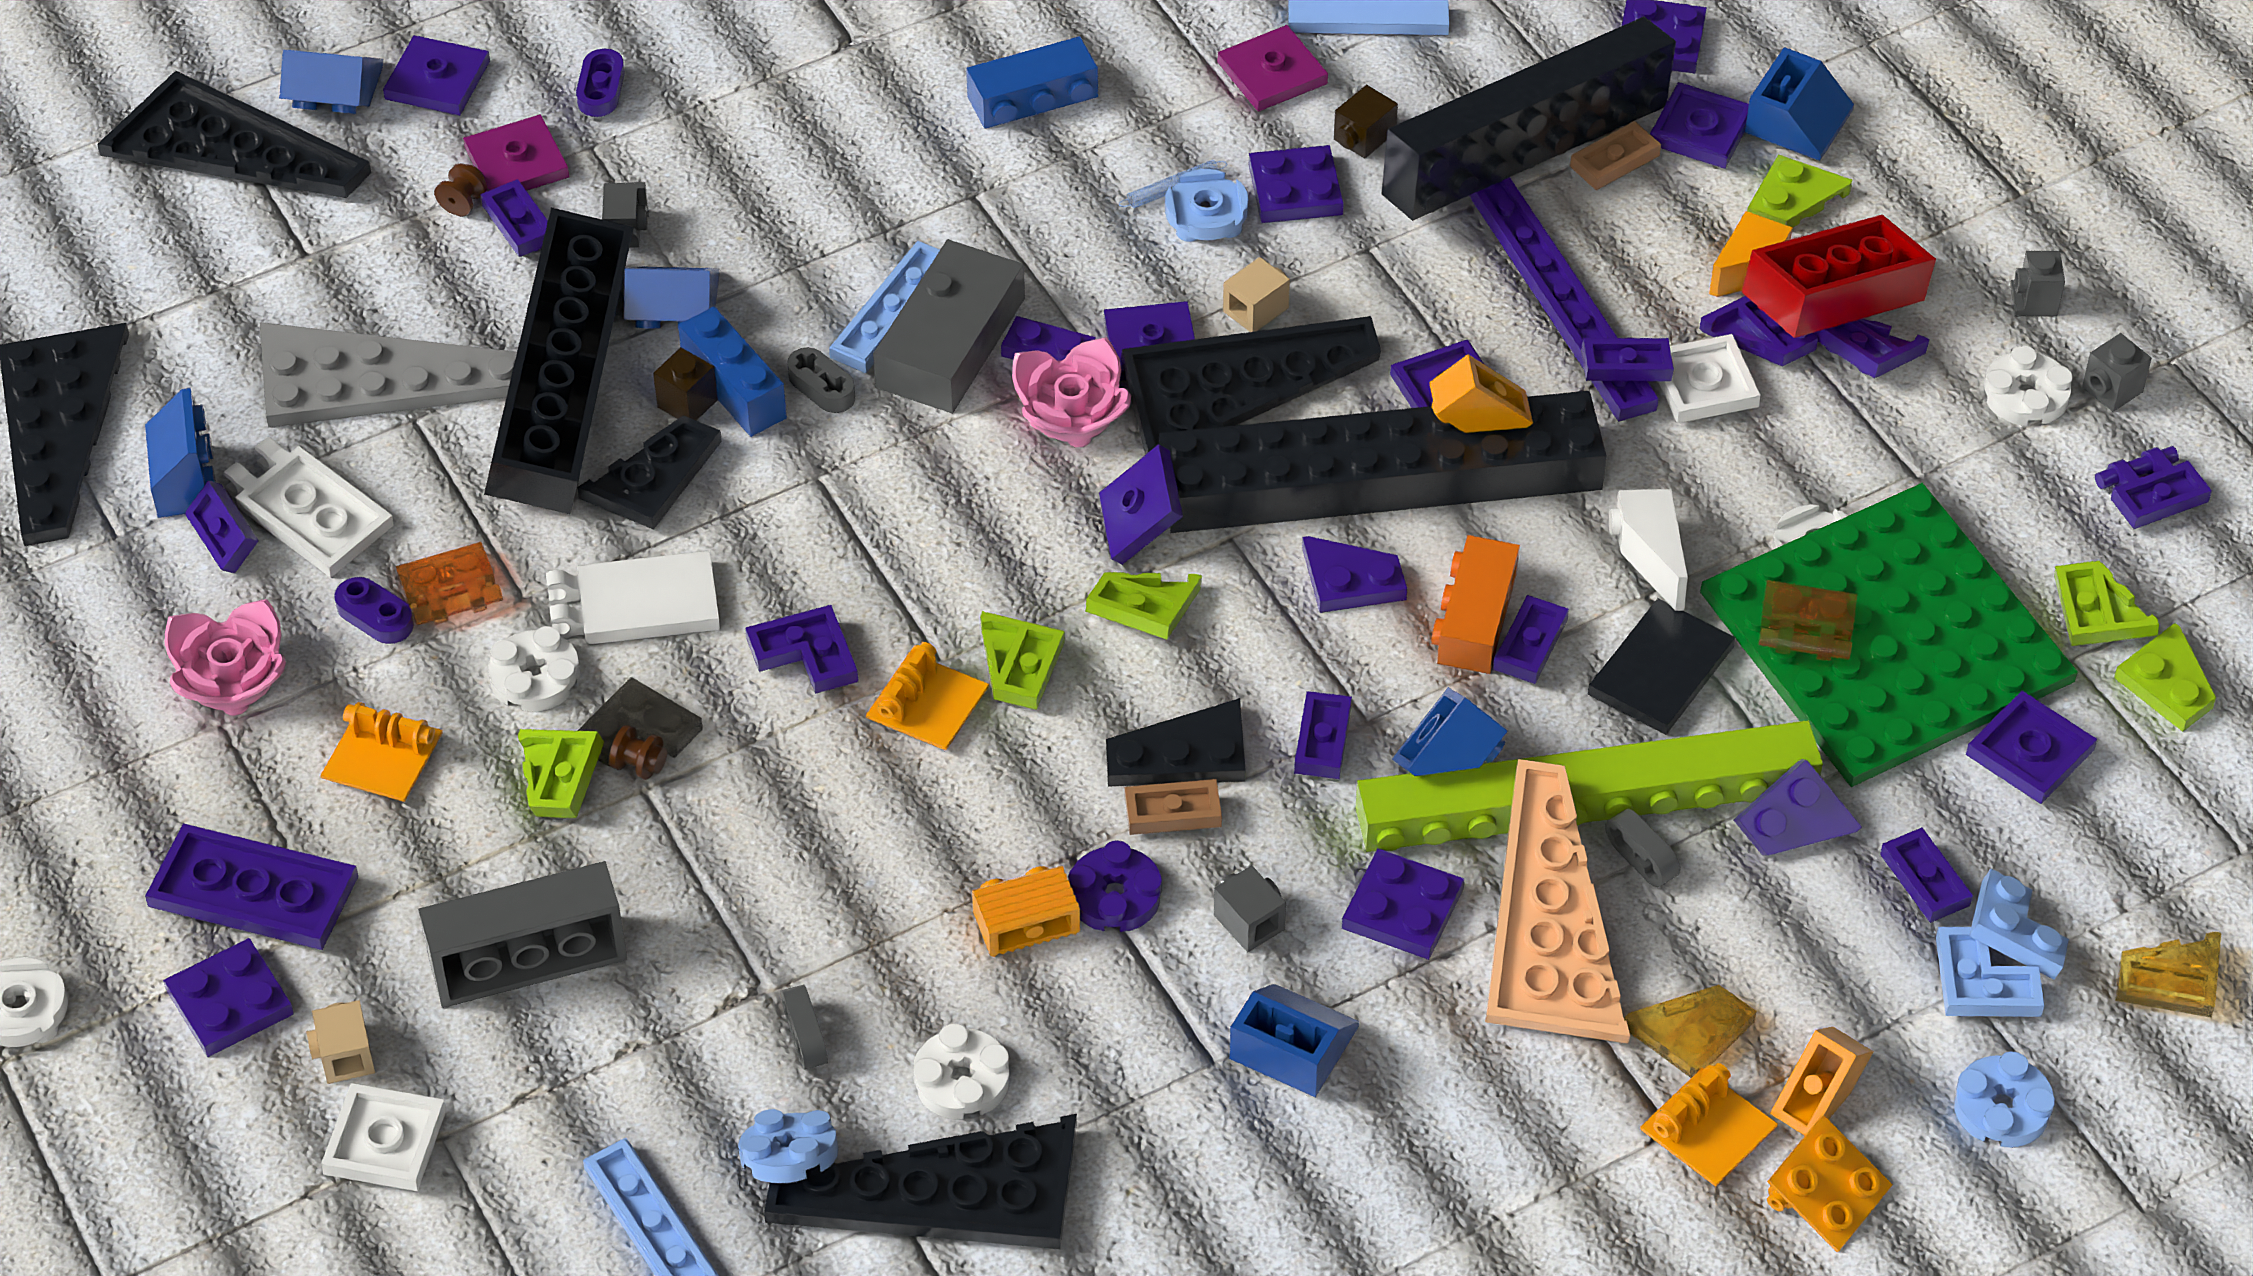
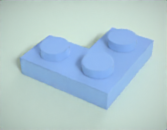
M1990 869L1981 883L1969 936L2026 966H2039L2040 973L2054 980L2064 966L2069 939L2060 935L2055 929L2027 918L2032 889L2024 886L2014 877L2005 876Z
M1938 927L1936 943L1946 1016L2042 1017L2044 999L2039 966H1991L1989 947L1969 936L1971 927Z

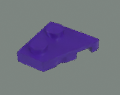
M1746 296L1702 316L1699 329L1703 333L1712 337L1732 334L1738 348L1782 367L1817 349L1818 337L1814 333L1796 338L1792 337Z
M1864 318L1814 332L1818 337V342L1824 345L1828 351L1838 354L1856 366L1860 372L1874 379L1926 354L1930 341L1925 336L1918 334L1915 340L1911 342L1890 335L1892 326L1878 321H1869Z
M1311 536L1302 537V551L1320 613L1407 600V585L1398 555Z
M1800 759L1733 820L1761 855L1766 856L1855 833L1862 828L1806 759Z

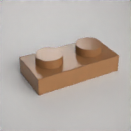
M1633 121L1572 154L1570 167L1595 190H1598L1659 157L1661 144L1636 121Z
M1216 779L1124 787L1129 835L1222 827V813Z

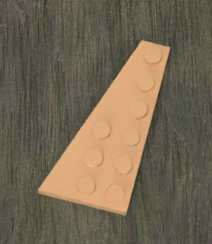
M1518 759L1485 1022L1628 1044L1630 1033L1621 1009V996L1617 980H1614L1609 959L1610 950L1594 885L1591 884L1589 877L1588 860L1585 847L1581 844L1576 823L1577 814L1565 766Z

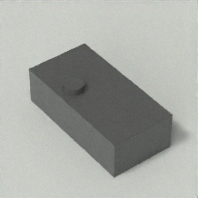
M947 239L873 352L875 388L953 414L1025 300L1024 264Z
M606 861L418 909L428 958L442 1008L627 960L619 903Z

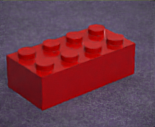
M1882 214L1752 250L1742 293L1787 333L1796 338L1925 301L1936 258Z

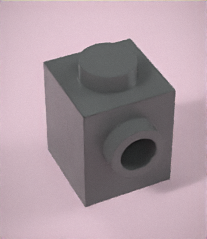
M2119 333L2090 352L2082 388L2114 412L2143 393L2152 357L2122 333Z
M1251 865L1238 874L1233 873L1226 876L1214 888V916L1248 953L1285 930L1286 901L1281 897L1277 885L1268 877L1264 879Z

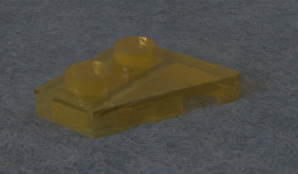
M2206 933L2204 940L2181 945L2179 939L2163 942L2155 948L2140 947L2122 951L2118 968L2115 1001L2211 1018L2216 1000L2221 933Z
M1716 985L1630 1012L1624 1017V1021H1627L1630 1034L1692 1078L1701 1068L1712 1065L1755 1023L1757 1011L1721 985Z

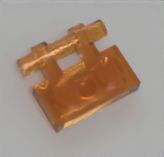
M482 542L396 566L400 585L406 601L412 609L417 626L434 621L435 625L449 621V616L472 610L475 614L487 610V605L503 601L500 586L495 584L494 573Z
M1767 580L1758 645L1776 648V653L1788 655L1790 650L1817 654L1816 659L1830 661L1831 657L1849 660L1852 642L1849 641L1853 632L1857 594Z

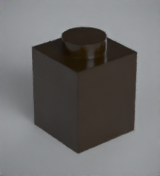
M1366 84L1335 110L1334 140L1342 147L1355 152L1364 159L1367 158L1387 141L1388 128L1397 125L1398 103Z
M682 347L653 373L657 408L676 419L684 415L697 421L718 401L714 366Z

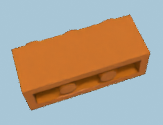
M1467 535L1463 552L1455 551L1450 571V577L1455 578L1454 585H1445L1441 602V610L1446 611L1445 618H1436L1432 633L1431 644L1439 645L1437 664L1486 674L1491 673L1517 576L1520 545Z

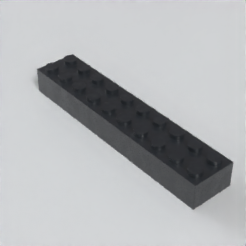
M1590 390L1527 397L1533 423L1527 428L1464 433L1450 423H1443L1435 415L1432 406L1159 433V445L1170 450L1183 515L1181 519L1169 527L1170 533L1603 490L1607 455Z

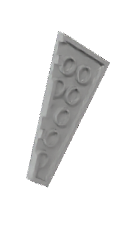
M260 322L265 410L268 428L506 398L517 352Z

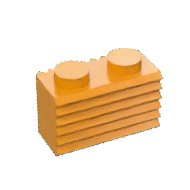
M1062 865L1050 869L1045 866L1035 867L1024 876L1007 881L991 879L983 883L980 888L972 890L973 913L988 952L992 957H996L999 953L1004 955L1007 951L1014 952L1017 948L1022 950L1025 946L1032 947L1035 943L1040 945L1043 941L1058 940L1061 936L1076 935L1080 931L1079 905Z

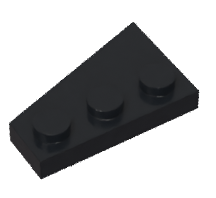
M683 415L643 442L644 448L626 461L619 458L609 465V472L595 482L589 479L578 486L579 499L654 530L722 442L721 431Z
M1240 698L1106 739L1108 787L1154 785L1216 779L1217 783L1245 782L1246 769Z

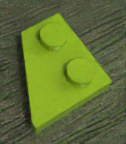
M1778 154L1750 202L1747 211L1781 224L1795 227L1800 224L1803 218L1812 217L1824 210L1825 202L1837 195L1841 198L1848 196L1851 192L1853 180Z
M2100 560L2055 566L2054 578L2071 646L2158 636V619L2153 614L2147 617L2135 604V596L2124 585L2114 580L2112 572Z
M1104 572L1086 598L1085 612L1168 640L1201 590L1202 575L1188 574L1187 582L1161 581V573L1131 575L1126 572Z
M982 611L980 615L981 632L994 700L1037 710L1065 643V631Z
M2176 623L2172 624L2117 666L2114 678L2182 732L2212 710L2216 700V696L2181 627Z
M520 729L518 739L524 748L525 761L522 762L524 777L528 781L526 792L529 808L536 817L577 818L604 740L597 731Z

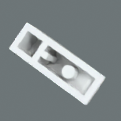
M1618 490L1617 508H1610L1609 511L1610 534L1618 535L1621 554L1675 611H1683L1685 608L1688 576L1672 490Z

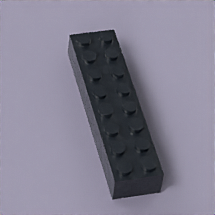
M1643 16L1388 128L1381 194L1409 219L1414 221L1555 156L1564 154L1575 147L1595 140L1606 133L1626 126L1637 119L1659 111L1665 107L1668 99L1676 41Z
M551 207L484 495L571 514L634 227Z

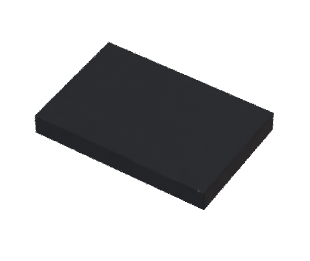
M1657 598L1589 684L1588 695L1667 735L1734 648L1736 637L1685 611H1675L1669 603Z

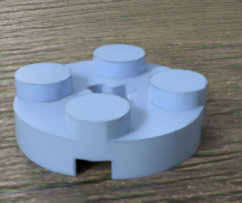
M1215 169L1189 171L1179 177V183L1173 186L1172 189L1171 185L1167 189L1165 194V215L1169 224L1176 229L1177 237L1183 241L1192 242L1197 239L1216 240L1224 237L1233 238L1241 233L1242 224L1247 218L1248 194L1244 185L1237 179L1236 184L1231 180L1225 179V172ZM1208 201L1210 206L1213 207H1201V202Z
M2010 1051L2002 1056L1995 1055L1981 1058L1971 1063L1961 1072L1956 1086L1954 1110L1961 1125L1973 1137L1983 1142L1988 1137L1992 1140L2001 1141V1147L2012 1148L2029 1144L2043 1134L2052 1115L2055 1098L2052 1087L2043 1073L2029 1064L2024 1055ZM1998 1094L2007 1095L2013 1099V1107L2008 1108L2004 1103L1996 1105L1993 1101Z
M776 1109L761 1111L754 1117L755 1124L742 1134L738 1143L741 1165L744 1170L746 1167L752 1169L754 1178L770 1183H790L806 1179L807 1169L814 1168L820 1164V1171L822 1172L829 1168L838 1156L836 1130L831 1124L830 1115L821 1110L808 1113L786 1114Z

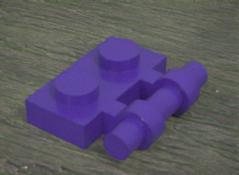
M2174 446L2161 450L2154 447L2143 451L2141 457L2128 462L2123 459L2110 463L2106 470L2095 474V482L2100 489L2112 485L2115 486L2110 499L2133 529L2208 503L2212 493L2210 487L2189 461L2172 465L2179 461V454ZM2145 473L2148 474L2147 476H2144V477H2141V478L2138 477V476L2143 475V474H2145Z

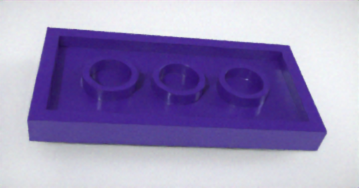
M183 823L145 898L150 908L323 950L359 876L356 865Z

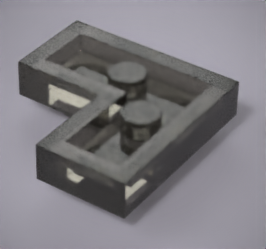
M630 677L577 731H597L604 740V744L598 760L610 767V750L617 733L624 725L635 727L637 738L644 741L652 734L662 737L663 747L667 749V755L675 759L703 730L701 717Z

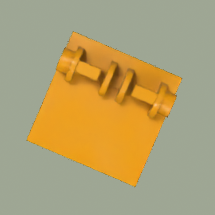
M922 642L920 645H915L908 653L866 714V718L946 751L988 689L989 684L936 663V648L928 642Z
M357 702L355 705L348 704L343 713V720L348 722L349 726L320 777L405 802L443 731L428 726V722L423 719L415 721L403 717L398 712L391 716L390 711L387 709L377 712L376 709L366 707L362 702Z
M1721 1063L1701 1068L1640 1126V1130L1715 1187L1778 1127V1123L1728 1087V1079L1731 1077V1074Z
M1822 1115L1767 1181L1771 1185L1768 1189L1769 1196L1767 1202L1776 1211H1783L1784 1208L1789 1209L1793 1207L1838 1252L1893 1184Z

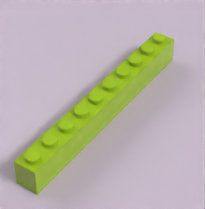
M1809 720L1521 758V760L1565 766L1577 814V826L1587 822L1609 820L1626 809L1633 810L1639 816L1654 813L1663 815L1684 809L1699 807L1708 809L1721 804L1744 801L1752 803L1800 759H1806L1820 776L1823 766ZM1518 759L1484 763L1479 768L1414 776L1408 773L1357 780L1355 809L1366 852L1376 851L1377 848L1384 851H1394L1401 847L1424 844L1439 845L1453 840L1468 838L1484 839L1492 835L1508 833Z

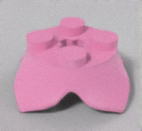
M1107 337L1086 341L1075 346L1062 361H1058L1049 353L1042 351L1015 353L1012 380L1015 390L1024 405L1022 414L1033 428L1040 430L1050 438L1067 441L1074 447H1084L1091 442L1092 437L1099 435L1109 427L1112 421L1123 415L1131 404V394L1125 388H1119L1121 376L1120 359Z
M268 599L245 603L237 607L223 623L216 622L209 616L198 613L169 616L164 642L167 655L176 669V672L170 676V685L173 690L187 699L198 701L201 705L216 710H223L226 714L233 716L244 713L250 704L264 696L271 685L281 676L286 666L284 655L279 654L281 641L280 621Z

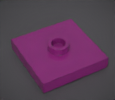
M1288 25L1218 52V64L1258 112L1328 84V73Z
M541 114L463 138L465 150L473 166L477 167L484 176L487 191L516 179L528 191L570 178L568 166Z

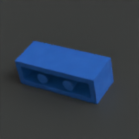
M1080 36L966 68L967 97L984 129L1098 97V67Z
M715 306L678 324L680 347L714 366L718 401L750 437L787 419L784 383Z

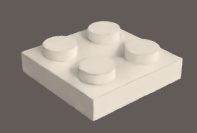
M1732 334L1670 346L1674 367L1672 381L1658 382L1677 423L1759 407L1761 395Z
M351 1083L321 1162L323 1174L418 1191L446 1113L444 1099Z

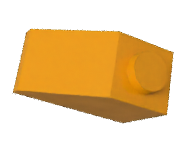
M1745 211L1713 265L1709 294L1719 297L1742 291L1752 250L1790 240L1793 227Z
M1469 354L1429 382L1433 398L1432 409L1435 415L1443 423H1450L1464 433L1527 428L1533 423L1526 390Z
M1833 1026L1815 1030L1770 1114L1803 1135H1806L1822 1115L1829 1120L1851 1094L1874 1051Z

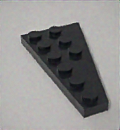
M174 71L97 144L100 156L342 198H347L372 173L368 160L178 71Z
M1367 316L1122 349L1121 362L1146 455L1159 444V433L1236 426L1379 361L1381 349L1372 317Z
M127 323L0 345V364L20 531L24 546L69 538L80 502V487L83 477L88 475L91 465L89 457L92 447L97 445L111 398L110 387L114 374H118L121 364V350L128 341L129 330Z
M1077 1114L1061 1116L1060 1122L1035 1126L1034 1121L1017 1124L1014 1131L992 1135L979 1131L908 1145V1150L882 1155L881 1150L863 1153V1159L841 1163L834 1162L822 1172L820 1171L819 1164L814 1168L806 1170V1179L790 1183L769 1182L764 1210L765 1223L1060 1249L1076 1136Z

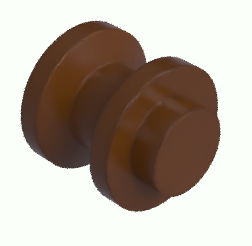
M458 163L449 170V181H442L436 186L434 195L443 209L451 214L463 217L467 216L473 209L472 199L481 198L480 194L487 191V184L482 172L477 167Z
M624 725L613 741L609 755V764L611 768L616 770H622L627 764L635 766L637 777L647 780L654 773L658 774L663 769L667 758V749L663 747L662 737L652 734L644 741L637 738L635 727Z

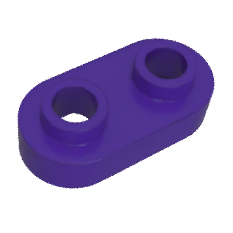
M602 48L594 50L585 56L576 89L578 108L585 115L602 117L616 109L625 76L623 57L620 53L612 49Z
M353 577L343 581L336 588L334 598L338 614L378 642L385 644L398 643L412 633L414 621L410 606L374 581L365 577Z

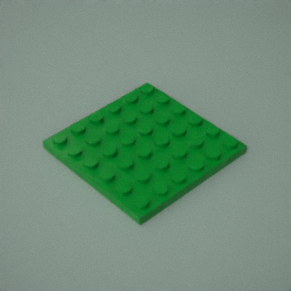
M1923 482L1706 579L1701 584L1700 593L1732 635L1736 637V640L1799 721L1809 720L1816 743L1850 787L1856 786L1991 722L2021 691L2038 700L2074 683L2078 671Z

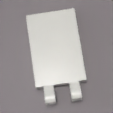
M266 437L255 446V450L263 455L257 460V464L266 471L262 476L257 479L237 462L223 472V475L231 481L225 488L235 497L239 510L330 578L394 526L392 514L300 446H297L288 453L275 440Z
M710 551L577 565L578 576L571 575L563 570H552L546 573L549 603L553 605L550 607L552 627L556 628L560 632V636L565 639L572 636L585 635L586 645L720 630ZM581 600L582 610L575 609L566 603Z

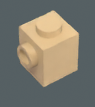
M1259 257L1224 282L1223 312L1249 332L1258 331L1289 308L1290 279L1281 269L1273 267Z
M360 1000L348 1003H333L325 1008L312 1010L315 1030L306 1031L312 1060L321 1058L327 1084L375 1074Z

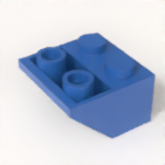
M1784 47L1750 96L1745 133L1820 161L1852 113L1854 103L1822 61Z
M191 388L181 389L145 424L150 489L158 518L185 514L207 481L216 482L213 465H206V463H210V459H214L210 433H201V431L207 430L203 404H194Z
M1271 984L1251 993L1230 1026V1059L1316 1098L1357 1031L1359 1021L1279 985Z

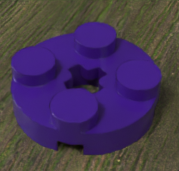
M1111 841L1103 848H1098L1085 854L1069 872L1068 880L1079 905L1080 921L1093 929L1105 931V926L1120 927V932L1131 931L1146 924L1158 911L1162 893L1160 872L1148 856L1138 850L1131 849L1124 841ZM1118 883L1123 885L1124 893L1119 894L1115 890L1110 893L1105 891L1107 885Z

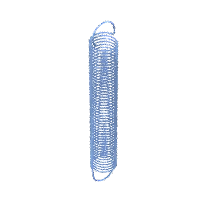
M1210 160L1193 167V169L1197 170V168L1201 169V167L1202 169L1203 167L1204 169H1212L1211 165H1214V163ZM1177 173L1173 177L1166 178V180L1157 181L1139 190L1137 189V191L1135 190L1131 194L1128 193L1129 198L1131 196L1133 203H1137L1139 206L1152 202L1156 198L1159 199L1165 196L1167 187L1169 188L1171 185L1173 188L1174 184L1179 183L1178 178L1184 173Z

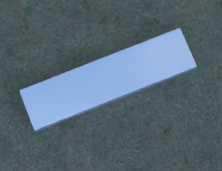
M1288 0V26L1294 33L1448 35L1449 3L1448 0Z
M917 241L829 347L830 358L863 373H867L874 364L873 352L940 249Z
M627 1138L583 1160L585 1171L655 1276H719Z

